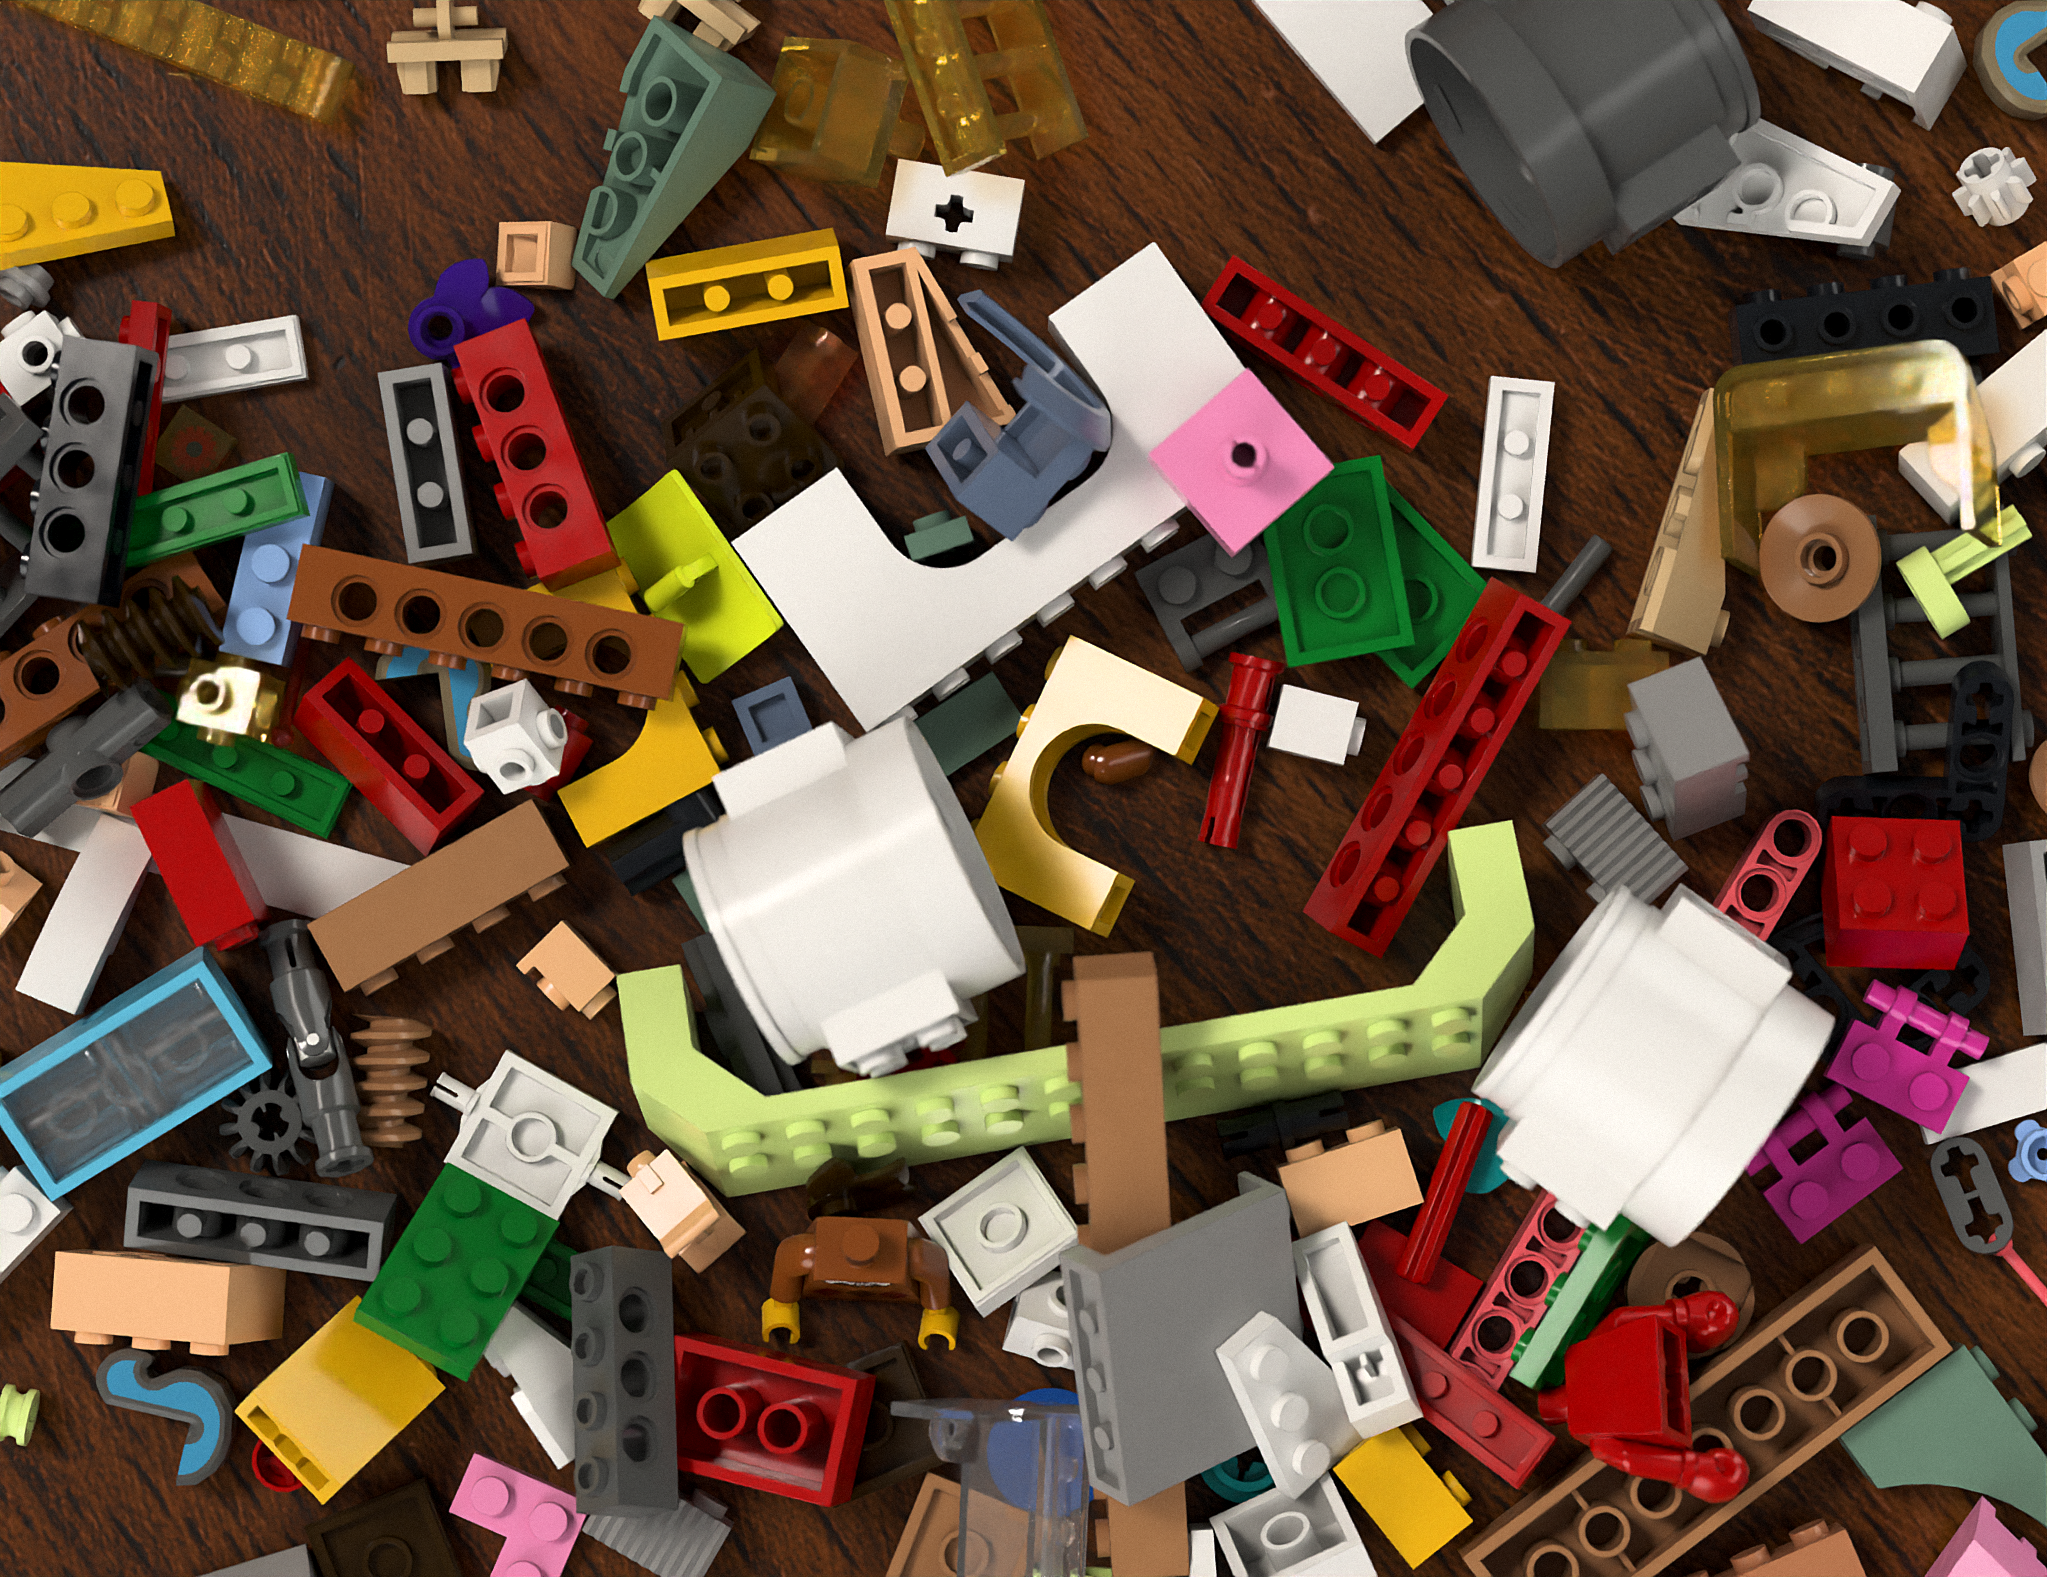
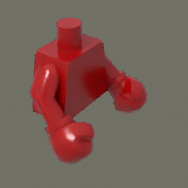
M1704 1290L1677 1299H1667L1664 1304L1621 1306L1614 1309L1587 1334L1586 1340L1569 1346L1565 1352L1566 1383L1546 1387L1539 1392L1538 1407L1543 1421L1548 1426L1568 1423L1571 1437L1589 1446L1597 1460L1629 1475L1670 1482L1673 1488L1686 1490L1693 1496L1712 1504L1732 1501L1747 1485L1750 1468L1745 1458L1733 1449L1713 1448L1705 1453L1690 1451L1693 1447L1687 1350L1692 1353H1704L1709 1349L1717 1348L1726 1343L1735 1333L1740 1320L1736 1303L1724 1292Z

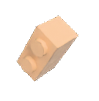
M1382 1119L1346 1130L1348 1142L1324 1149L1322 1140L1317 1139L1285 1150L1288 1161L1275 1165L1281 1186L1286 1190V1198L1290 1205L1291 1216L1299 1239L1344 1221L1353 1226L1424 1202L1400 1128L1394 1126L1385 1129Z

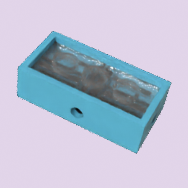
M198 947L1 1067L0 1126L52 1202L272 1068L273 1048L207 947Z

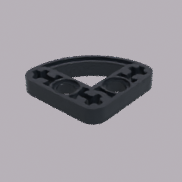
M1822 910L1800 917L1778 928L1769 935L1765 943L1781 954L1789 950L1793 953L1795 958L1790 962L1792 973L1799 981L1805 982L1810 972L1816 978V984L1808 986L1799 993L1808 999L1816 995L1828 996L1838 1007L1837 1021L1819 1055V1059L1827 1067L1851 1018L1874 1028L1877 1026L1883 1012L1877 1009L1865 1019L1805 949V945L1824 938ZM1966 943L1956 968L1964 969L1968 966L1972 968L1974 974L1970 976L1968 983L1973 990L1968 995L1961 991H1954L1940 1002L1950 1008V1012L1953 1011L1963 1017L1983 1000L1988 993L1991 983L1990 973L1986 964ZM1924 969L1904 987L1918 993L1917 1001L1939 1011L1936 1003L1920 993V989L1928 983L1930 991L1937 993L1949 983L1950 976L1945 970ZM1926 1033L1911 1040L1904 1039L1899 1034L1896 1037V1040L1919 1052L1925 1050L1935 1039Z

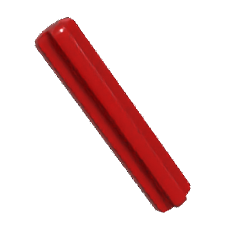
M1464 1101L1460 1104L1424 1196V1202L1421 1204L1397 1266V1275L1400 1278L1420 1286H1426L1430 1282L1492 1122L1493 1112L1488 1108L1470 1101Z

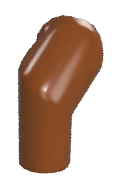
M1130 736L1127 741L1107 747L1097 742L1090 745L1083 753L1082 768L1087 775L1093 776L1098 783L1114 785L1146 773L1158 749Z

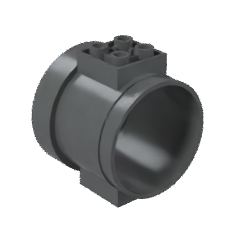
M1444 0L1447 4L1445 8L1406 33L1405 51L1413 79L1431 119L1453 158L1479 197L1504 229L1533 258L1550 268H1558L1601 239L1613 256L1719 188L1741 165V161L1727 139L1735 133H1743L1757 124L1761 114L1759 94L1751 68L1734 31L1716 0Z

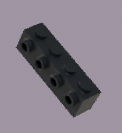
M1963 267L1933 272L1932 283L1909 285L1908 275H1892L1870 279V290L1845 293L1844 282H1832L1806 287L1807 297L1782 300L1780 289L1743 294V304L1735 305L1727 312L1736 388L1928 366L1968 359H1988L1999 353L1991 277L1972 278L1971 268Z

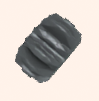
M270 1068L258 1076L260 1090L252 1080L237 1088L246 1099L245 1102L229 1097L223 1099L221 1107L227 1112L237 1114L238 1121L221 1124L219 1132L221 1135L227 1136L240 1133L242 1140L233 1145L229 1150V1154L233 1159L245 1155L250 1149L255 1150L250 1161V1171L254 1173L262 1172L271 1154L276 1174L285 1175L289 1173L290 1169L288 1151L297 1162L307 1165L313 1160V1157L302 1140L304 1139L313 1144L317 1143L313 1128L304 1124L297 1094L294 1092L295 1086L290 1069H287L283 1074L277 1088L275 1073ZM274 1104H278L282 1107L280 1118L289 1122L287 1131L275 1132L274 1138L267 1135L268 1124L260 1120V1114L262 1110L266 1112L275 1109Z

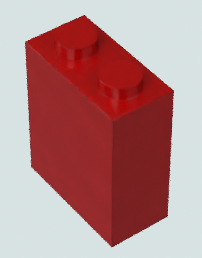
M187 778L129 806L196 947L215 946L218 953L226 950L231 952L257 940L258 933L261 932L258 925L273 918L208 783Z

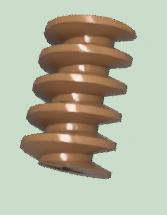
M353 1014L370 1023V1028L350 1033V1040L367 1048V1054L348 1059L351 1068L365 1074L364 1080L354 1082L358 1098L362 1099L361 1110L356 1115L358 1125H360L359 1131L363 1145L402 1148L403 1143L422 1137V1129L406 1122L405 1118L424 1112L425 1104L408 1096V1092L425 1088L428 1079L411 1071L410 1068L430 1060V1053L413 1045V1041L430 1037L433 1028L416 1019Z

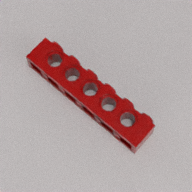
M1493 577L1490 578L1303 909L1306 915L1330 933L1380 959L1382 958L1448 842V831L1454 830L1572 621Z

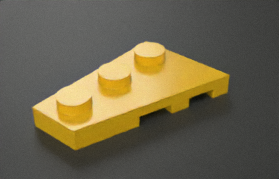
M0 162V271L15 266L21 267L175 236L173 219L161 171Z

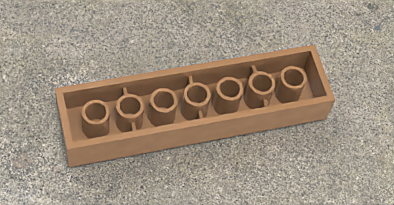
M1863 1241L1745 1330L1734 1344L1722 1351L1719 1350L1688 1373L1693 1447L1690 1451L1705 1453L1713 1448L1733 1449L1745 1458L1750 1468L1747 1485L1732 1501L1712 1504L1693 1496L1686 1490L1673 1488L1670 1482L1629 1475L1597 1460L1589 1448L1456 1550L1476 1577H1653L1950 1353L1953 1348L1876 1246Z

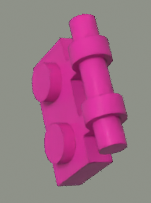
M1874 979L1864 995L1863 1002L1883 1012L1876 1028L1874 1029L1851 1018L1823 1076L1941 1135L1970 1078L1947 1066L1953 1053L1959 1050L1978 1060L1984 1053L1990 1038L1968 1027L1969 1019L1953 1011L1945 1015L1917 1001L1918 993L1902 985L1894 989ZM1905 1023L1935 1038L1927 1055L1896 1040L1901 1027Z
M1836 1082L1818 1095L1813 1091L1798 1102L1800 1109L1771 1130L1744 1168V1171L1752 1177L1770 1163L1780 1177L1761 1190L1760 1193L1799 1244H1803L1903 1169L1902 1165L1866 1117L1861 1116L1845 1129H1842L1834 1115L1853 1102V1099L1847 1090ZM1816 1129L1826 1143L1797 1164L1791 1157L1788 1149Z

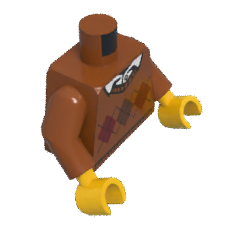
M821 1216L815 1218L806 1232L787 1237L778 1246L769 1291L771 1298L762 1305V1337L765 1342H769L770 1331L778 1327L790 1329V1344L798 1342L800 1338V1314L797 1301L800 1299L921 1304L925 1309L922 1313L918 1337L920 1347L928 1350L931 1334H940L948 1339L949 1350L955 1348L960 1315L954 1307L950 1306L952 1303V1292L947 1254L939 1244L924 1239L909 1221L901 1219Z

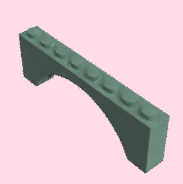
M1952 1340L1949 1343L1953 1348L1950 1353L1836 1438L1867 1481L1878 1489L1913 1484L1959 1487L1983 1493L2009 1503L2028 1514L2047 1529V1453L2044 1454L2030 1435L2038 1426L2016 1397H2013L2008 1402L2004 1400L1992 1383L2000 1377V1374L1977 1345L1968 1351L1965 1345Z

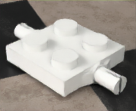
M509 1049L503 1054L491 1078L478 1087L477 1090L452 1078L446 1072H442L437 1083L457 1093L458 1096L438 1085L433 1087L430 1096L436 1097L463 1113L459 1135L444 1160L445 1163L449 1162L556 1221H559L573 1194L586 1185V1183L611 1195L617 1201H621L622 1195L618 1192L621 1188L606 1180L605 1177L621 1186H625L633 1178L600 1160L603 1141L620 1111Z

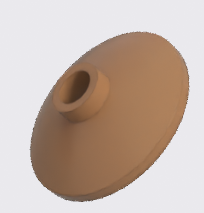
M1811 494L1787 503L1773 516L1762 536L1759 549V569L1763 584L1770 597L1782 610L1803 621L1831 622L1852 614L1869 598L1880 574L1881 546L1872 522L1858 506L1835 495ZM1829 546L1836 552V564L1831 570L1826 569L1821 560L1823 551Z

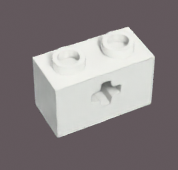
M898 159L886 228L887 242L898 244L897 250L916 247L922 259L934 260L936 250L961 254V265L983 270H997L999 261L1008 263L1013 261L1025 180ZM952 203L963 204L964 215L973 218L972 223L961 222L958 232L946 231L945 220L936 217L937 212H949Z

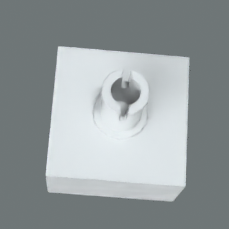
M1329 1471L1323 1474L1295 1500L1282 1494L1275 1487L1209 1518L1234 1577H1378Z

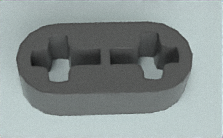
M1961 1136L1948 1138L1938 1145L1932 1155L1930 1165L1934 1181L1956 1235L1962 1245L1973 1254L1983 1256L1996 1254L2006 1248L2012 1239L2014 1225L2011 1212L1993 1168L1980 1144L1970 1138ZM1960 1149L1964 1157L1975 1155L1979 1165L1970 1169L1971 1178L1976 1190L1964 1194L1959 1179L1956 1176L1945 1178L1941 1168L1950 1164L1948 1153L1952 1150ZM1980 1198L1984 1210L1989 1217L2000 1215L2003 1225L1995 1229L1997 1240L1985 1244L1980 1235L1969 1237L1966 1227L1974 1223V1216L1968 1202Z

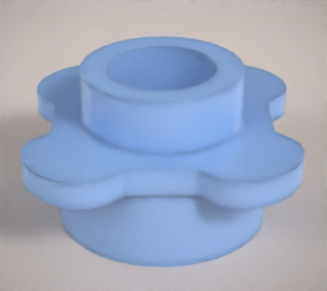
M2024 1120L2016 1126L2014 1131L2018 1145L2015 1157L2008 1163V1171L2011 1177L2019 1182H2025L2032 1178L2043 1180L2047 1183V1159L2040 1160L2037 1157V1152L2040 1148L2047 1149V1128L2040 1127L2035 1120Z

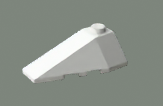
M516 1300L484 1355L490 1365L496 1368L502 1376L506 1378L512 1374L518 1385L513 1388L515 1395L511 1399L557 1468L560 1469L575 1458V1430L572 1416L574 1387L571 1341Z

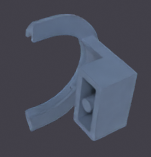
M979 289L961 294L957 300L966 314L1001 340L1028 364L1025 367L1022 381L1016 377L1012 382L1020 395L1028 402L1007 426L1002 428L967 400L925 449L956 500L1013 542L1024 528L1032 527L1042 518L1047 509L1048 501L1067 480L1076 478L1084 471L1090 461L1091 453L1095 449L1104 452L1110 447L1111 418L1108 409L1100 398L1059 355L1016 317Z

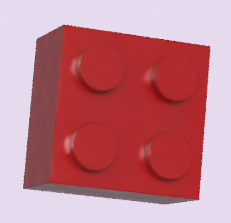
M1832 816L1819 851L1826 966L1955 970L1969 935L1960 820Z

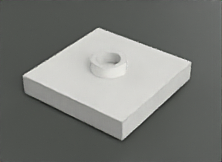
M1023 1145L918 1218L931 1240L944 1248L948 1257L949 1268L983 1318L1060 1265L1059 1253L1078 1245L1077 1224Z

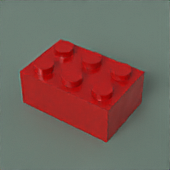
M699 1331L674 1335L677 1469L826 1507H833L851 1500L877 1375Z

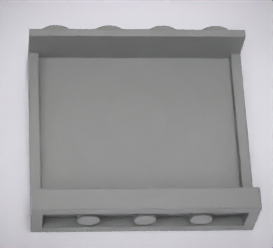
M1243 1171L1237 1174L1239 1197L1107 1256H1103L1081 1244L1059 1253L1089 1483L1092 1487L1128 1507L1257 1446L1215 1352L1218 1347L1260 1311L1277 1318L1303 1342L1304 1323L1299 1313L1296 1286L1297 1264L1292 1251L1289 1225L1291 1209L1286 1198V1190L1249 1172Z

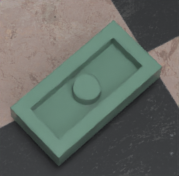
M950 510L937 512L913 521L915 533L904 536L911 560L923 566L975 549L966 516L953 520Z

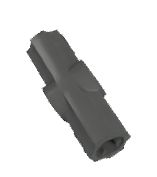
M137 676L132 680L133 685L131 689L126 691L121 689L91 715H76L63 720L53 727L46 738L48 751L0 790V813L19 834L32 839L78 800L96 799L115 789L124 775L121 764L172 723L171 718L175 715L167 698L154 687L151 681Z
M712 931L681 944L694 980L699 986L707 1006L703 1010L713 1037L725 1061L730 1059L737 1078L765 1097L803 1091L804 1088L794 1065L787 1064L779 1056L751 1013L722 956Z

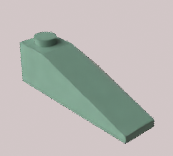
M656 15L650 21L624 70L619 88L620 92L628 94L618 131L608 128L603 149L612 151L603 185L596 187L590 193L571 265L603 297L614 299L748 148L777 95V92L741 60L669 20Z

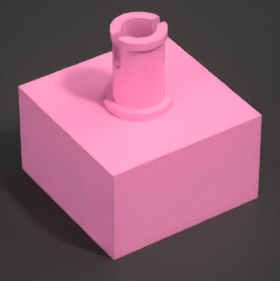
M1249 368L1160 443L1147 457L1150 465L1231 558L1329 475L1334 468L1331 462Z

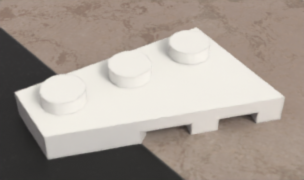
M1759 118L1757 124L1743 133H1735L1727 139L1741 161V165L1719 188L1672 218L1680 225L1869 247L1901 190L1895 183Z

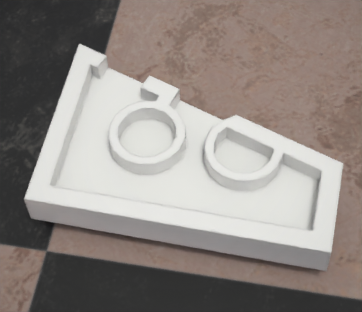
M1260 1311L1215 1350L1278 1491L1295 1500L1363 1440L1350 1423L1333 1371L1277 1318Z

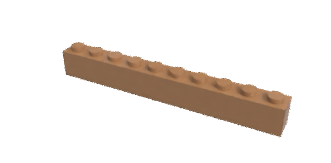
M1152 952L1073 957L1074 980L1062 981L1064 1021L1077 1020L1078 1042L1065 1043L1068 1083L1080 1082L1082 1102L1069 1104L1072 1144L1084 1143L1085 1164L1073 1165L1076 1204L1088 1203L1089 1224L1077 1225V1243L1103 1256H1107L1170 1228L1157 975ZM1185 1480L1130 1507L1093 1487L1094 1500L1106 1499L1107 1518L1095 1519L1097 1557H1110L1112 1577H1173L1190 1575Z

